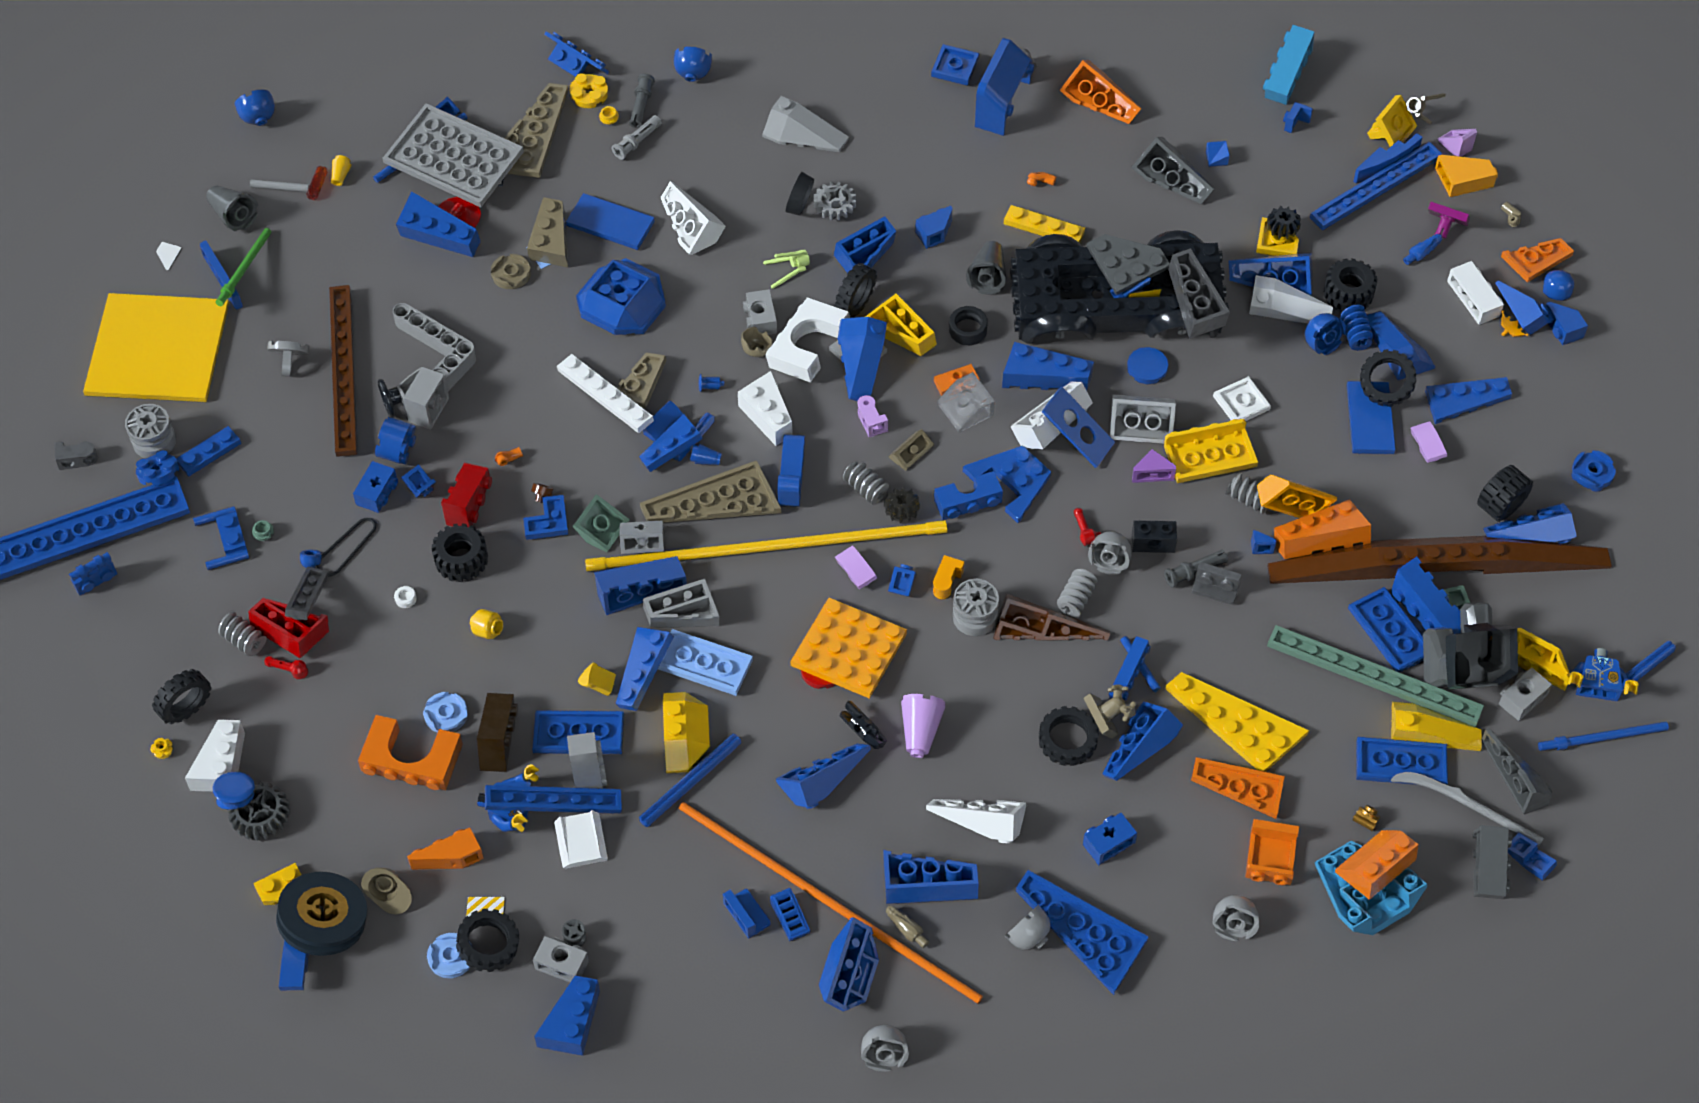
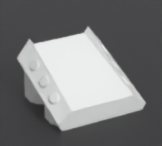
M591 810L588 813L559 817L554 822L564 869L608 860L598 812Z

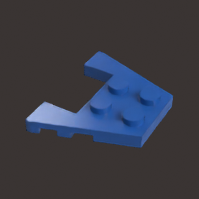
M1023 445L963 466V472L973 482L974 477L994 471L995 475L1018 496V498L1005 507V512L1017 523L1022 520L1024 513L1030 508L1036 495L1040 493L1051 477V471Z

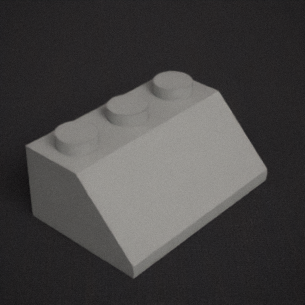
M1113 395L1110 437L1113 440L1164 444L1165 436L1173 432L1175 399Z

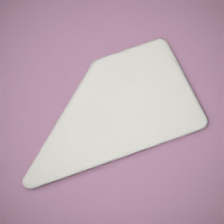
M161 242L156 252L165 269L169 270L181 247Z

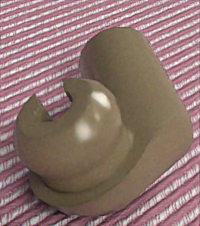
M1505 202L1501 210L1508 214V224L1511 227H1516L1521 223V212L1509 202Z

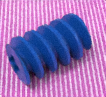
M1352 305L1346 308L1340 316L1346 325L1349 346L1352 350L1356 351L1370 347L1372 345L1371 339L1373 338V333L1362 305Z

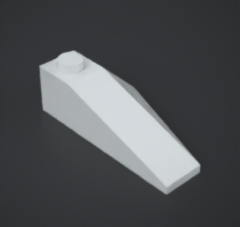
M1257 275L1255 277L1249 312L1251 315L1308 324L1318 314H1332V306L1276 278Z
M933 799L926 805V810L988 838L998 839L1000 843H1011L1020 834L1026 803L997 800V804L989 805L983 803V800H976L964 804L962 800Z

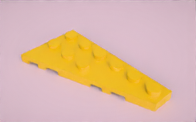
M1183 672L1166 685V690L1258 771L1266 772L1308 735L1309 730Z

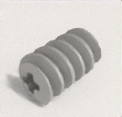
M858 462L851 463L843 474V479L850 486L854 487L857 492H860L861 496L866 497V500L871 502L872 505L880 502L889 489V484H883L884 480L878 478L877 473H872L870 467L866 468L864 462L860 464Z
M1239 473L1232 479L1225 494L1231 493V498L1233 499L1238 497L1240 503L1246 500V506L1250 507L1253 505L1255 511L1260 509V513L1264 514L1268 508L1261 506L1258 488H1256L1257 481L1255 480L1252 484H1249L1250 477L1248 476L1245 480H1242L1243 473Z
M1085 569L1074 570L1064 590L1061 592V596L1057 600L1059 609L1070 617H1080V611L1084 610V604L1088 602V598L1092 594L1091 591L1095 589L1094 583L1098 581L1097 578Z
M234 611L225 615L218 628V633L221 637L231 642L233 646L238 647L247 656L258 654L264 647L267 638L266 636H261L262 632L260 630H255V626L249 625V622L246 620L243 621V618L237 616Z

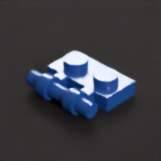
M108 552L101 556L98 554L93 557L91 562L83 566L79 565L75 571L69 573L79 596L90 592L94 587L109 581L117 575Z

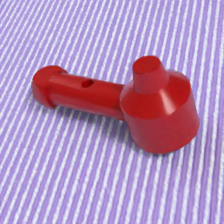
M1076 508L1074 516L1081 530L1080 541L1084 546L1091 545L1101 532L1089 529L1083 515V510Z
M272 656L264 659V664L267 667L289 671L296 679H303L308 675V668L302 660H295L290 663L275 659Z

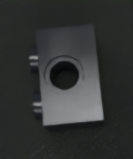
M1133 521L1132 552L1175 553L1177 544L1176 521Z

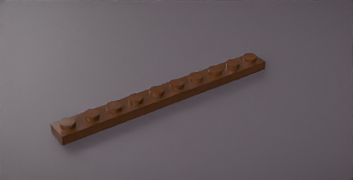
M350 285L329 287L336 457L357 455Z

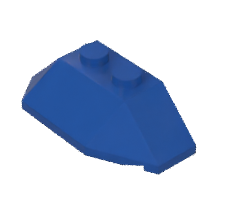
M854 917L850 918L833 941L819 982L824 1002L843 1012L866 1002L879 962L876 944L872 936V927Z

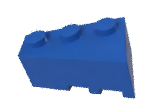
M884 216L837 242L834 256L847 273L857 263H863L872 268L893 245L896 230Z
M574 976L534 1037L538 1048L583 1056L600 993L597 979Z

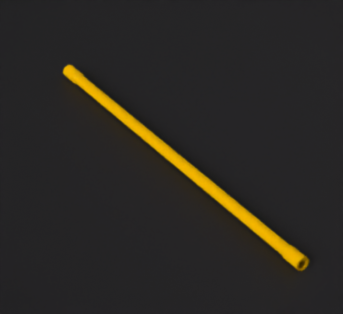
M946 520L927 522L925 524L609 558L585 559L587 572L675 556L681 561L922 534L947 533Z

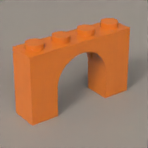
M375 715L358 759L361 771L371 776L375 774L381 775L389 780H403L411 785H425L432 790H446L463 746L461 735L439 729L432 749L425 758L414 763H403L391 755L400 731L397 719Z

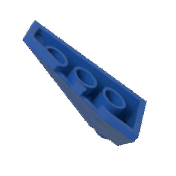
M1312 253L1229 260L1230 281L1253 287L1256 275L1276 278L1312 296Z
M1378 311L1367 315L1373 339L1381 352L1389 349V351L1397 350L1400 354L1404 353L1413 362L1416 375L1435 369V365L1426 350L1385 314ZM1388 363L1397 380L1406 378L1404 370L1399 365Z
M871 317L840 320L838 344L841 345V360L845 366V382L850 400L858 402L860 397L871 396L885 341L887 322Z
M854 744L833 753L831 759L825 758L813 761L814 766L803 770L801 767L795 768L776 778V782L796 806L806 807V809L814 808L819 804V801L825 799L871 750L870 745Z

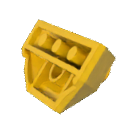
M1517 628L1518 666L1527 671L1533 668L1551 684L1565 691L1568 686L1567 682L1570 672L1561 649L1535 636L1533 633Z
M686 692L664 693L663 720L666 773L689 772L710 747L708 705Z

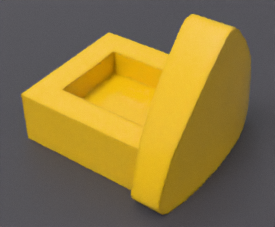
M593 662L584 670L578 682L586 688H591L608 696L612 693L616 674Z

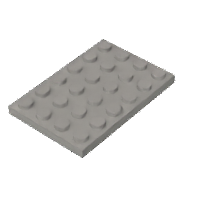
M426 103L382 159L385 164L482 207L523 154L524 149L516 143Z

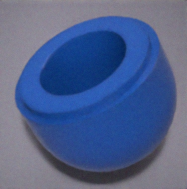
M318 550L302 551L300 553L302 566L305 568L319 566L321 563V552Z

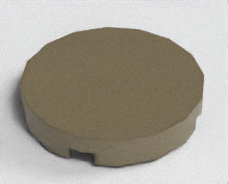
M510 254V256L506 257L503 255L493 262L491 277L500 288L517 289L529 281L531 267L528 260L521 255Z

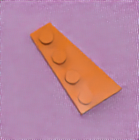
M1196 757L1191 781L1276 819L1285 776Z

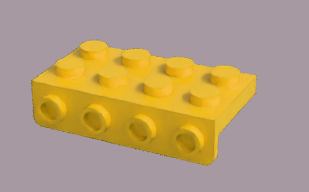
M1233 419L1229 422L1213 423L1205 427H1193L1189 430L1174 431L1165 436L1164 449L1168 460L1176 465V482L1182 483L1257 467L1258 460L1245 429V419Z

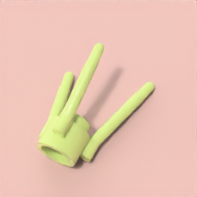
M806 250L775 254V259L763 262L766 265L790 260L792 267H797L796 270L771 285L772 289L799 272L806 271L805 266L810 264Z

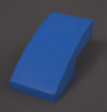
M1518 833L1512 839L1511 848H1508V853L1520 865L1542 881L1557 866L1555 859L1538 850V844L1523 834Z

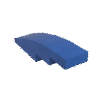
M1416 133L1405 144L1398 140L1387 151L1379 147L1356 169L1353 182L1357 184L1365 181L1421 146L1423 137Z
M285 940L279 989L280 991L304 990L309 954L295 949Z

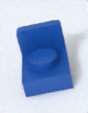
M901 564L900 567L895 566L888 592L910 597L913 582L917 576V573L913 571V567Z

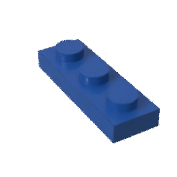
M227 426L176 459L178 465L189 477L239 446L241 441L232 429Z

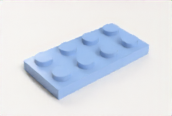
M672 629L670 633L674 638L658 670L737 696L751 666L753 656Z

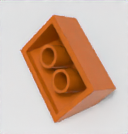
M1381 830L1337 867L1335 873L1370 900L1416 861L1419 844L1400 830Z

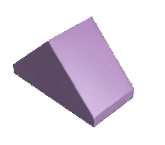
M1451 130L1438 138V141L1454 156L1462 157L1472 151L1477 130Z

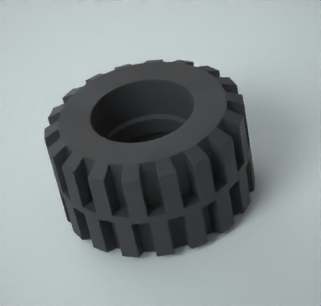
M1346 258L1342 262L1337 261L1335 265L1332 264L1327 272L1323 290L1325 299H1328L1327 303L1329 305L1333 304V308L1336 310L1341 309V312L1352 305H1362L1364 309L1368 308L1369 304L1373 301L1378 280L1374 269L1371 270V266L1369 264L1365 265L1364 261H1356L1353 258L1351 260ZM1344 284H1351L1356 287H1348Z
M1508 465L1497 472L1485 485L1479 495L1477 504L1497 522H1500L1511 516L1523 504L1532 490L1533 481L1514 465Z
M457 523L453 524V527H444L445 531L440 530L437 533L438 537H434V544H432V554L437 571L441 572L442 577H448L450 581L457 579L458 582H463V579L470 581L472 580L471 577H478L479 571L483 572L485 565L488 563V552L484 536L474 526L467 527V524L464 523L461 526H458ZM459 549L470 550L463 556L451 555V553Z

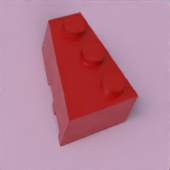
M464 463L455 478V481H457L455 487L450 486L448 489V493H451L448 499L443 498L441 501L446 525L451 527L457 523L458 526L464 523L467 524V527H470L473 523L477 522L478 510L480 506L484 505L486 490L490 489L492 485V477H490L487 467Z
M262 598L248 611L250 625L255 626V630H260L263 636H266L301 659L329 632L328 615L321 614L318 616L310 613L307 620H296L285 616V609L288 604Z

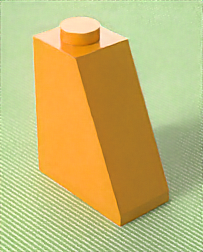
M1438 155L1435 166L1449 197L1492 188L1498 177L1497 169L1493 167L1490 160Z

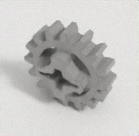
M830 182V186L822 184V189L817 188V194H814V208H817V214L822 213L823 218L829 216L830 220L833 217L840 220V216L847 218L848 213L852 214L853 208H856V194H853V188L848 189V184L843 186L840 185V182H837L836 185Z

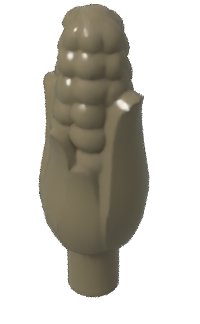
M894 906L886 908L888 917H890L907 940L910 942L916 941L922 948L929 944V941L922 935L923 929L919 924Z

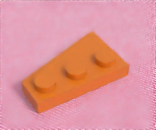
M1558 238L1538 243V246L1530 248L1524 246L1520 247L1517 251H1503L1501 257L1528 283L1572 257L1574 250L1564 240Z

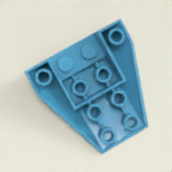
M1349 841L1315 861V866L1338 917L1353 932L1374 935L1409 914L1426 890L1427 883L1413 870L1406 868L1369 900L1335 873L1337 867L1362 847L1358 843Z

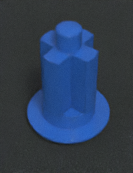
M701 374L699 375L698 385L700 392L702 389H720V386L725 384L724 381H720V377H702Z

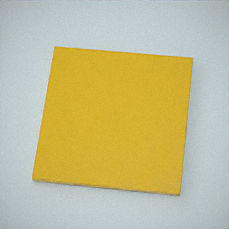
M108 293L83 390L84 395L207 402L229 307L228 299L223 306H218L216 304L217 299Z

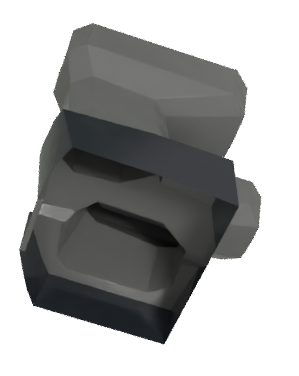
M1477 602L1465 603L1460 609L1461 633L1454 634L1451 628L1438 627L1428 628L1423 634L1424 682L1438 688L1448 687V689L1497 686L1518 674L1517 628L1492 625V608L1488 603Z

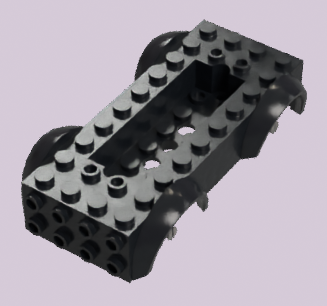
M1180 230L1164 232L1149 241L1147 245L1160 248L1169 263L1173 254L1191 248L1229 309L1228 302H1225L1224 299L1227 296V288L1222 282L1225 278V271L1220 265L1223 261L1222 250L1219 251L1218 243H1204L1195 234ZM1062 234L1045 235L1034 240L1026 249H1016L1015 257H1011L1010 279L1013 280L1011 294L1014 297V332H1018L1019 340L1027 344H1031L1036 337L1051 332H1056V338L1060 336L1063 338L1065 336L1064 331L1083 333L1087 335L1089 340H1093L1097 333L1145 332L1150 338H1155L1160 332L1178 328V334H1181V332L1185 334L1187 332L1168 269L1152 277L1150 284L1141 289L1143 292L1161 289L1159 297L1129 298L1128 296L1127 298H1114L1110 292L1112 287L1088 248L1083 247L1073 237ZM1095 290L1097 292L1101 291L1103 292L1104 296L1102 298L1095 299L1092 296V292ZM1222 327L1209 331L1210 338H1215L1218 333H1221Z

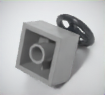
M424 367L419 368L397 387L387 389L383 379H379L377 382L389 417L395 418L396 416L393 405L402 403L408 422L430 430L449 400L445 375Z

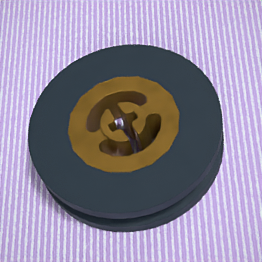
M331 872L303 874L289 882L280 894L276 914L277 927L283 939L301 952L317 956L338 954L352 947L361 937L367 916V902L360 888L344 876ZM320 906H323V918H324V921H320V917H321V910L319 909Z

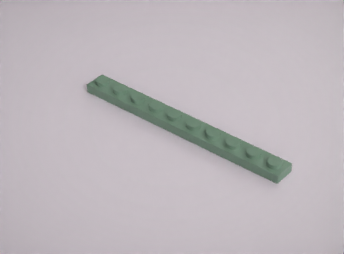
M1275 625L1267 647L1476 727L1484 705L1277 625Z

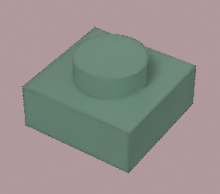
M1463 585L1443 589L1451 606L1456 605L1460 610L1465 603H1470Z

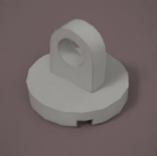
M273 341L268 342V351L283 353L282 376H291L293 354H309V346L307 344L300 347L298 342L278 341L275 342V345Z

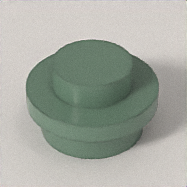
M260 520L254 524L252 534L255 539L265 541L273 536L274 528L271 523Z

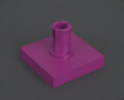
M1430 202L1428 207L1429 214L1441 218L1434 235L1440 234L1442 238L1447 239L1452 222L1468 226L1470 221L1469 214Z

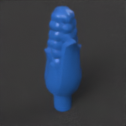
M1440 234L1433 235L1429 239L1413 246L1409 250V255L1403 259L1404 263L1409 265L1413 261L1422 260L1440 244L1442 236Z

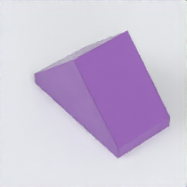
M1152 449L1133 468L1132 483L1174 481L1176 465Z

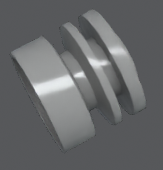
M143 404L129 412L125 419V428L136 454L146 459L156 455L159 451L170 453L176 444V435L169 415L163 407L156 404Z
M976 578L968 579L956 588L953 597L952 616L953 622L959 631L970 636H983L991 632L996 626L999 595L994 585L986 580Z

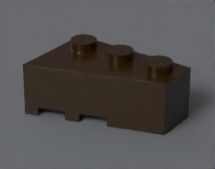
M487 693L477 735L480 771L507 772L512 732L515 729L514 717L518 715V703H514V694Z

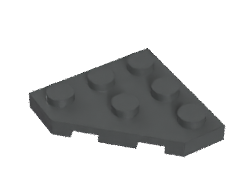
M1107 234L1087 243L1088 250L1116 295L1130 289L1148 277L1152 278L1166 271L1170 265L1162 250L1157 247Z

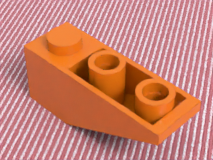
M470 827L460 829L445 839H438L428 847L416 849L407 856L412 870L463 869L484 859L482 850Z

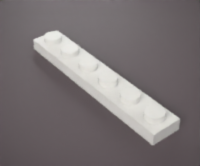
M573 354L557 365V369L562 375L637 433H640L654 421L650 413Z

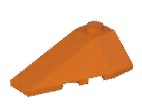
M1082 60L1059 90L1076 104L1088 107L1091 110L1106 114L1128 124L1133 121L1142 109L1090 60Z

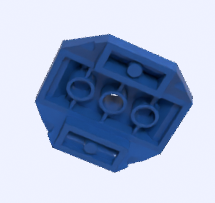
M627 258L612 260L606 266L598 268L576 295L581 318L614 335L644 334L666 307L659 274Z

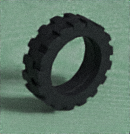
M863 263L854 265L852 270H849L847 273V277L843 279L842 286L839 287L835 307L848 311L850 318L857 316L864 309L865 304L868 303L869 297L874 291L873 287H875V280L877 279L876 270Z
M1385 349L1380 353L1379 351L1375 352L1362 365L1360 373L1361 388L1365 396L1369 397V400L1373 403L1376 402L1380 406L1388 405V407L1394 406L1393 404L1399 405L1403 403V400L1408 399L1415 389L1416 370L1413 362L1404 353L1400 354L1397 350L1389 351V349ZM1383 363H1394L1404 370L1406 381L1400 390L1393 393H1382L1377 391L1371 383L1373 370Z
M184 670L181 674L174 675L173 679L166 681L163 688L161 687L157 691L158 694L154 696L152 707L166 724L180 723L183 719L187 720L193 713L198 712L199 708L206 703L205 700L210 696L209 691L212 690L211 684L199 670ZM191 689L185 698L173 705L174 701L181 694Z
M1062 706L1058 710L1055 708L1050 714L1047 713L1045 715L1044 721L1040 724L1039 746L1043 748L1045 756H1049L1050 760L1054 763L1056 761L1059 762V765L1065 766V764H1070V766H1075L1079 762L1082 764L1087 758L1092 757L1094 750L1097 748L1098 726L1094 724V718L1091 715L1088 716L1087 712L1083 709L1081 711L1078 710V707L1072 706L1067 708V706ZM1069 722L1077 724L1085 731L1087 740L1077 749L1068 750L1060 748L1050 738L1051 730L1060 723Z
M482 909L480 912L476 910L471 913V916L467 915L463 919V923L459 925L456 938L457 952H460L461 960H465L467 962L466 965L471 968L473 966L478 971L487 970V972H493L497 968L500 970L504 968L505 964H510L517 953L519 945V930L515 928L516 923L513 919L510 920L507 914H501L496 909H493V911ZM480 926H492L503 932L507 938V945L496 954L486 955L473 949L468 937L474 929Z

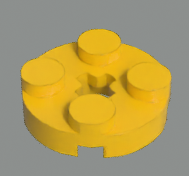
M578 74L569 88L570 98L581 108H594L596 104L604 103L608 97V86L603 76Z

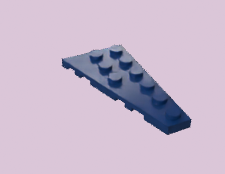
M1027 870L1016 887V892L1032 909L1039 905L1046 912L1051 923L1050 928L1114 995L1147 943L1148 936Z

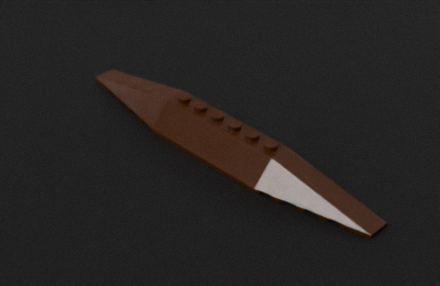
M1487 536L1374 540L1370 544L1363 545V543H1358L1349 548H1335L1332 551L1317 552L1311 555L1268 563L1267 565L1270 584L1395 578L1397 570L1416 556L1422 562L1419 566L1424 572L1483 570V574L1611 569L1612 567L1608 548L1559 542L1491 538Z

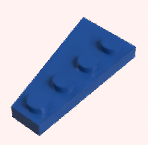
M1507 377L1426 386L1425 390L1435 424L1441 423L1443 419L1449 417L1450 419L1458 417L1459 414L1467 411L1469 413L1476 411L1478 407L1484 405L1488 407L1511 399L1512 396Z
M637 627L616 701L618 707L637 711L674 638L670 632Z

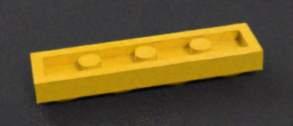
M1013 205L1010 206L1004 218L1005 225L1040 236L1062 234L1073 237L1080 243L1085 233L1084 227Z

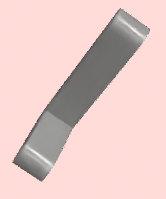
M399 303L394 306L392 312L396 327L445 356L433 371L445 375L449 391L475 364L476 353L474 344L406 303Z

